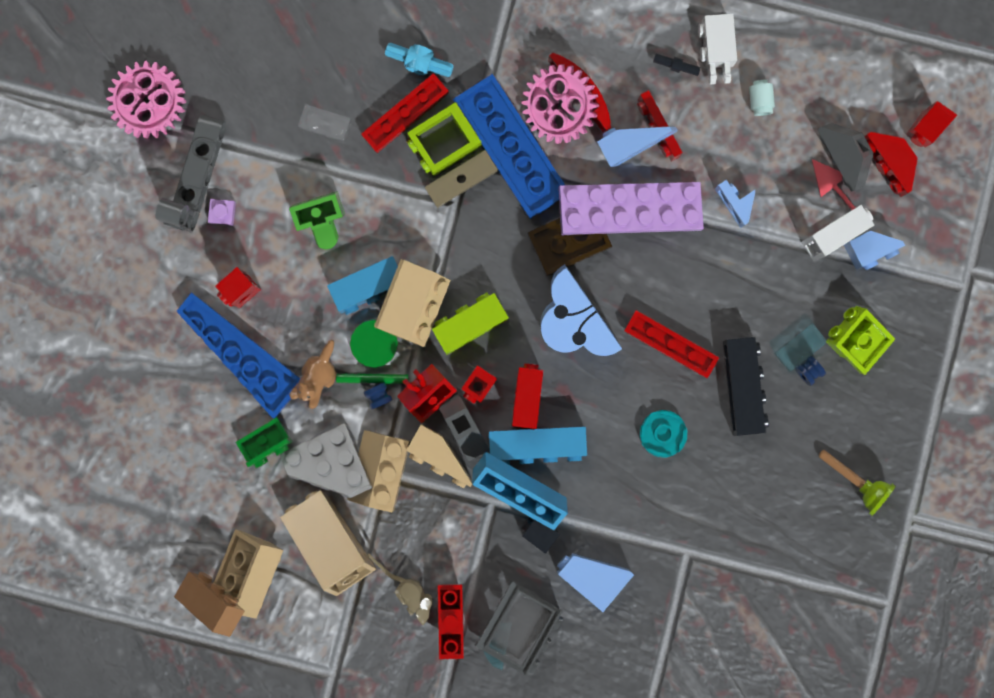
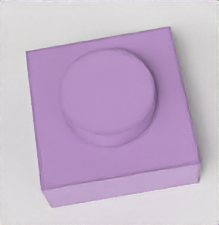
M210 199L208 223L233 226L236 202Z

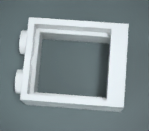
M860 205L801 243L813 262L873 227V216L867 208H863Z

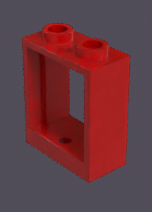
M524 363V367H519L511 426L537 429L544 371L538 370L539 365Z

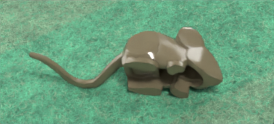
M368 553L369 558L388 577L400 582L394 593L403 605L406 604L408 606L407 611L409 614L413 615L415 613L419 622L424 625L429 618L430 607L433 602L431 595L425 594L420 582L415 579H405L391 574Z

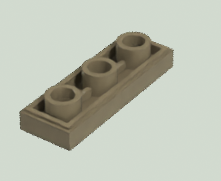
M486 150L427 185L425 190L438 209L498 172V169ZM463 176L466 181L459 183L457 181L458 177Z

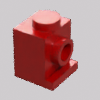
M477 365L461 388L465 392L463 397L473 404L477 400L481 403L497 378ZM475 382L482 383L483 388L480 391L474 390L473 385Z

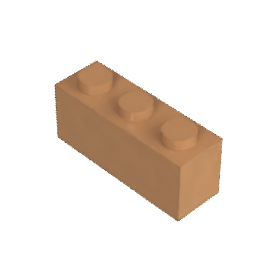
M188 571L174 597L209 630L230 637L245 610L238 605L239 601L236 598L224 593L225 588L212 583L213 578L204 572L195 574Z

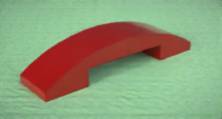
M556 53L549 55L548 62L551 66L555 65L556 69H558L559 65H564L566 71L569 66H573V74L581 70V79L589 77L569 59ZM591 78L586 83L587 86L595 85ZM595 85L594 89L590 92L591 94H598V97L593 99V103L598 104L599 107L593 111L597 114V117L592 119L600 130L605 133L611 129L610 116L604 98Z

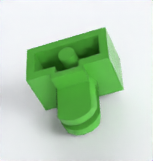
M338 191L294 204L289 208L297 231L311 227L316 244L321 249H331L336 245L339 236L334 220L345 215Z

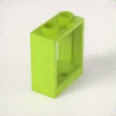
M456 102L407 132L410 139L406 141L413 153H419L422 158L419 161L426 173L431 172L434 177L482 147L479 137ZM451 116L468 144L434 164L417 137Z

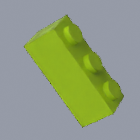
M487 292L476 298L477 303L471 307H468L466 304L457 309L454 317L448 319L445 316L434 323L436 327L432 331L446 355L509 320L495 293L489 295Z

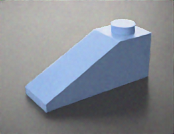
M676 127L620 130L612 128L603 133L604 138L597 142L610 167H615L676 133L678 130Z

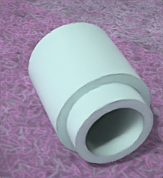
M768 80L754 81L753 85L749 87L751 110L754 111V116L773 114V108L775 107L773 84L768 83Z

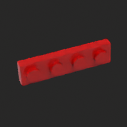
M433 73L361 133L362 137L376 153H379L447 96L449 90Z
M635 310L624 329L625 333L706 379L719 359L718 356Z

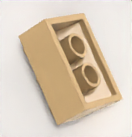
M401 259L374 327L405 341L425 347L451 280Z
M364 430L358 454L372 488L347 500L370 508L394 512L408 455L406 450L411 441Z
M235 529L214 583L225 588V594L231 595L239 601L238 605L245 610L242 616L257 618L277 565L281 560L283 550L271 542Z

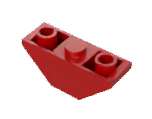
M875 132L865 135L864 137L873 152V158L877 162L876 167L890 181L889 186L895 194H899L900 197L911 192L918 157L907 141L901 137Z
M462 584L438 585L439 659H464Z

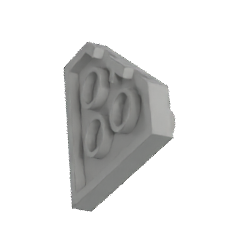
M345 423L280 455L286 473L290 478L302 480L313 486L340 493L348 498H352L372 488Z

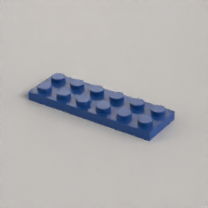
M493 74L453 99V102L457 103L479 137L482 147L490 156L529 219H532L559 201L558 188L559 186H565L564 182Z

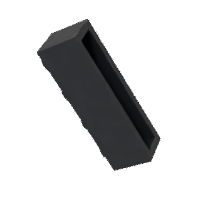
M756 337L724 340L723 350L733 436L766 433V428L769 427L767 413H764L763 404H766V394L764 389L761 390L760 380H763V368L758 364V356L761 355L760 343L756 342Z

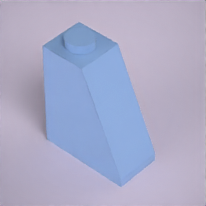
M573 553L570 557L565 555L557 565L560 568L557 571L558 575L602 612L605 611L634 576L627 568Z

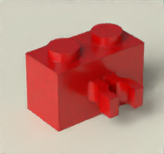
M433 364L421 374L415 369L413 373L416 375V379L412 382H409L407 379L403 380L402 382L407 387L397 395L398 399L421 424L457 391Z

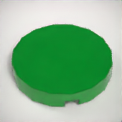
M376 320L363 322L356 327L350 341L351 351L356 360L367 367L373 368L384 366L392 361L398 349L397 337L375 328Z

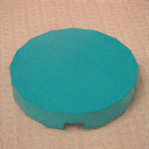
M659 410L650 413L644 418L640 426L639 437L642 446L648 453L656 457L667 458L683 449L687 441L688 431L684 421L678 414L672 411Z

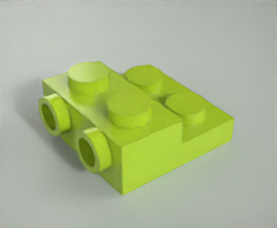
M855 306L849 308L844 313L843 317L845 319L839 326L837 325L830 329L828 332L829 338L826 343L840 357L845 358L860 374L866 375L894 342L895 338L866 308Z

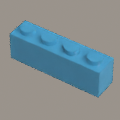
M586 427L489 431L490 454L507 464H510V460L519 459V464L534 463L535 458H543V463L558 462V457H567V461H582V456H587Z
M485 452L473 468L472 485L552 530H555L568 514L567 497Z

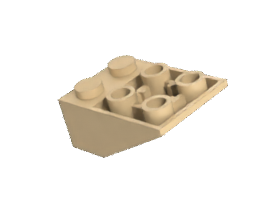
M420 425L406 450L411 453L409 458L420 464L424 461L431 464L430 470L441 476L445 473L452 476V482L462 488H465L466 485L471 487L472 479L445 437L425 425Z

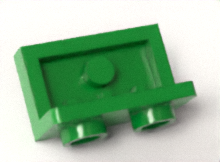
M276 417L235 443L247 461L245 463L247 467L255 466L257 469L269 462L267 457L275 453L276 456H279L289 450L288 445L293 441L280 419Z

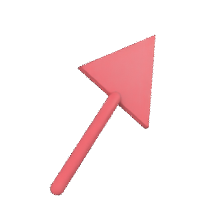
M812 159L820 197L834 188L851 210L855 209L856 207L837 186L843 180L841 172Z

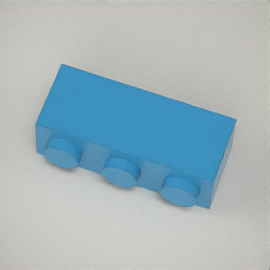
M391 256L327 285L338 312H345L346 315L358 311L359 305L366 302L368 305L380 301V296L388 292L398 265L395 258Z

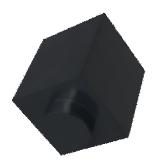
M530 517L521 527L524 531L522 537L545 554L560 535L558 531L552 530Z

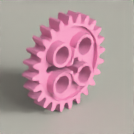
M144 61L143 67L135 62V69L133 70L126 66V74L118 72L120 80H111L116 87L108 88L113 96L106 98L107 101L113 103V105L108 107V110L116 112L111 118L114 121H119L117 123L119 128L125 127L124 132L127 134L133 132L136 138H139L141 133L145 139H149L150 133L155 138H158V131L160 130L167 135L166 127L169 126L175 129L172 123L173 120L181 121L177 113L185 112L180 104L186 103V100L180 97L185 93L183 88H178L182 84L179 79L174 80L176 75L173 72L168 73L166 66L160 69L157 62H154L152 67L147 61ZM146 79H151V85L148 88H142L143 82ZM133 95V103L126 105V98ZM162 96H168L167 103L159 105V99ZM145 97L150 100L147 104L143 100ZM151 112V118L146 122H142L143 114Z
M555 65L549 66V72L546 69H541V76L538 74L533 75L535 83H527L531 90L523 92L528 97V100L522 101V104L527 105L528 109L522 113L529 114L530 116L525 122L534 123L531 131L539 129V138L547 134V142L552 141L554 137L556 144L561 143L562 139H564L565 143L571 142V136L575 140L579 139V132L582 134L587 133L585 126H593L592 121L589 119L597 117L592 108L599 107L598 104L593 103V99L597 98L598 94H591L590 92L594 89L595 85L587 86L586 83L590 78L584 77L581 79V70L573 74V66H569L566 71L564 65H559L558 69H556ZM559 81H562L565 85L563 93L557 90V83ZM546 88H549L551 94H548ZM542 97L548 101L546 110L540 106ZM574 99H578L581 104L579 111H575L572 107ZM558 100L563 101V103L561 104L562 108L558 109L557 107L559 105ZM569 114L574 117V121L571 120ZM557 115H560L564 121L561 128L555 122Z

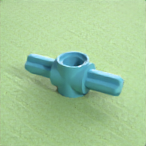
M388 43L386 46L385 55L387 57L405 62V68L415 74L425 75L431 71L445 77H450L453 72V64L434 58L433 51L424 46L414 44L409 49L393 43Z

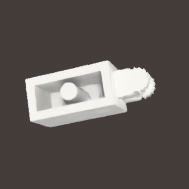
M733 14L704 16L701 24L698 25V36L703 39V47L700 48L701 62L705 63V69H708L709 84H716V68H722L724 83H730V67H733L737 62Z

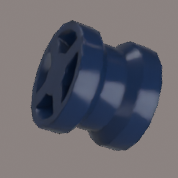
M812 356L806 359L805 364L798 365L795 368L800 378L809 386H812L818 377L826 375L824 368Z
M385 383L363 392L365 397L369 398L371 402L369 405L371 410L393 401L392 397L387 394Z

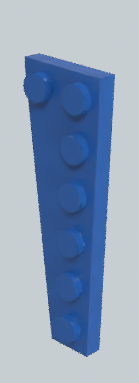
M191 293L178 308L177 313L203 339L204 343L221 359L222 363L230 369L267 413L275 419L291 400L289 394L301 378L194 293Z

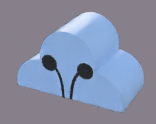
M565 264L554 273L551 280L553 301L546 306L541 315V333L544 341L549 347L559 352H572L582 346H585L588 351L599 356H608L620 351L622 348L569 269Z

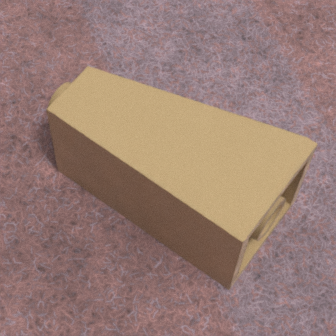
M321 490L314 491L305 497L306 500L301 504L289 507L285 511L286 514L280 518L323 591L338 596L375 571L376 567L329 496Z

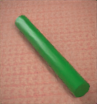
M336 374V383L404 384L403 380L407 379L409 381L408 374Z

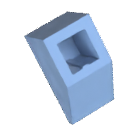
M869 231L844 244L856 270L862 267L868 270L878 265L877 260L883 256L888 260L900 254L898 249L905 246L901 240L873 231Z

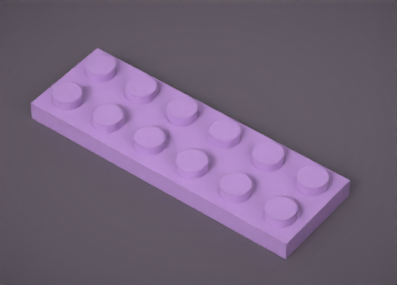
M700 182L565 185L558 188L561 235L701 231L704 229Z

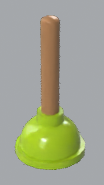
M822 450L819 453L820 459L860 488L859 491L864 495L862 498L863 504L869 510L868 514L871 516L876 513L896 487L893 483L890 485L883 481H876L874 483L869 480L865 481L826 450Z

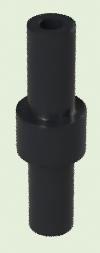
M656 53L653 63L669 67L671 71L677 73L682 71L698 76L701 67L683 62L684 59L675 56L673 59Z

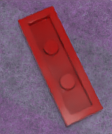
M648 90L640 94L637 106L643 116H647L650 122L648 124L649 128L669 127L650 91ZM673 134L660 141L661 152L666 158L669 157L671 162L682 155L683 152Z

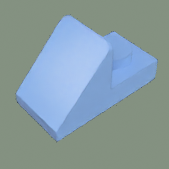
M725 180L715 188V191L738 226L742 228L749 223L755 190L739 200L737 197L739 193L736 187Z

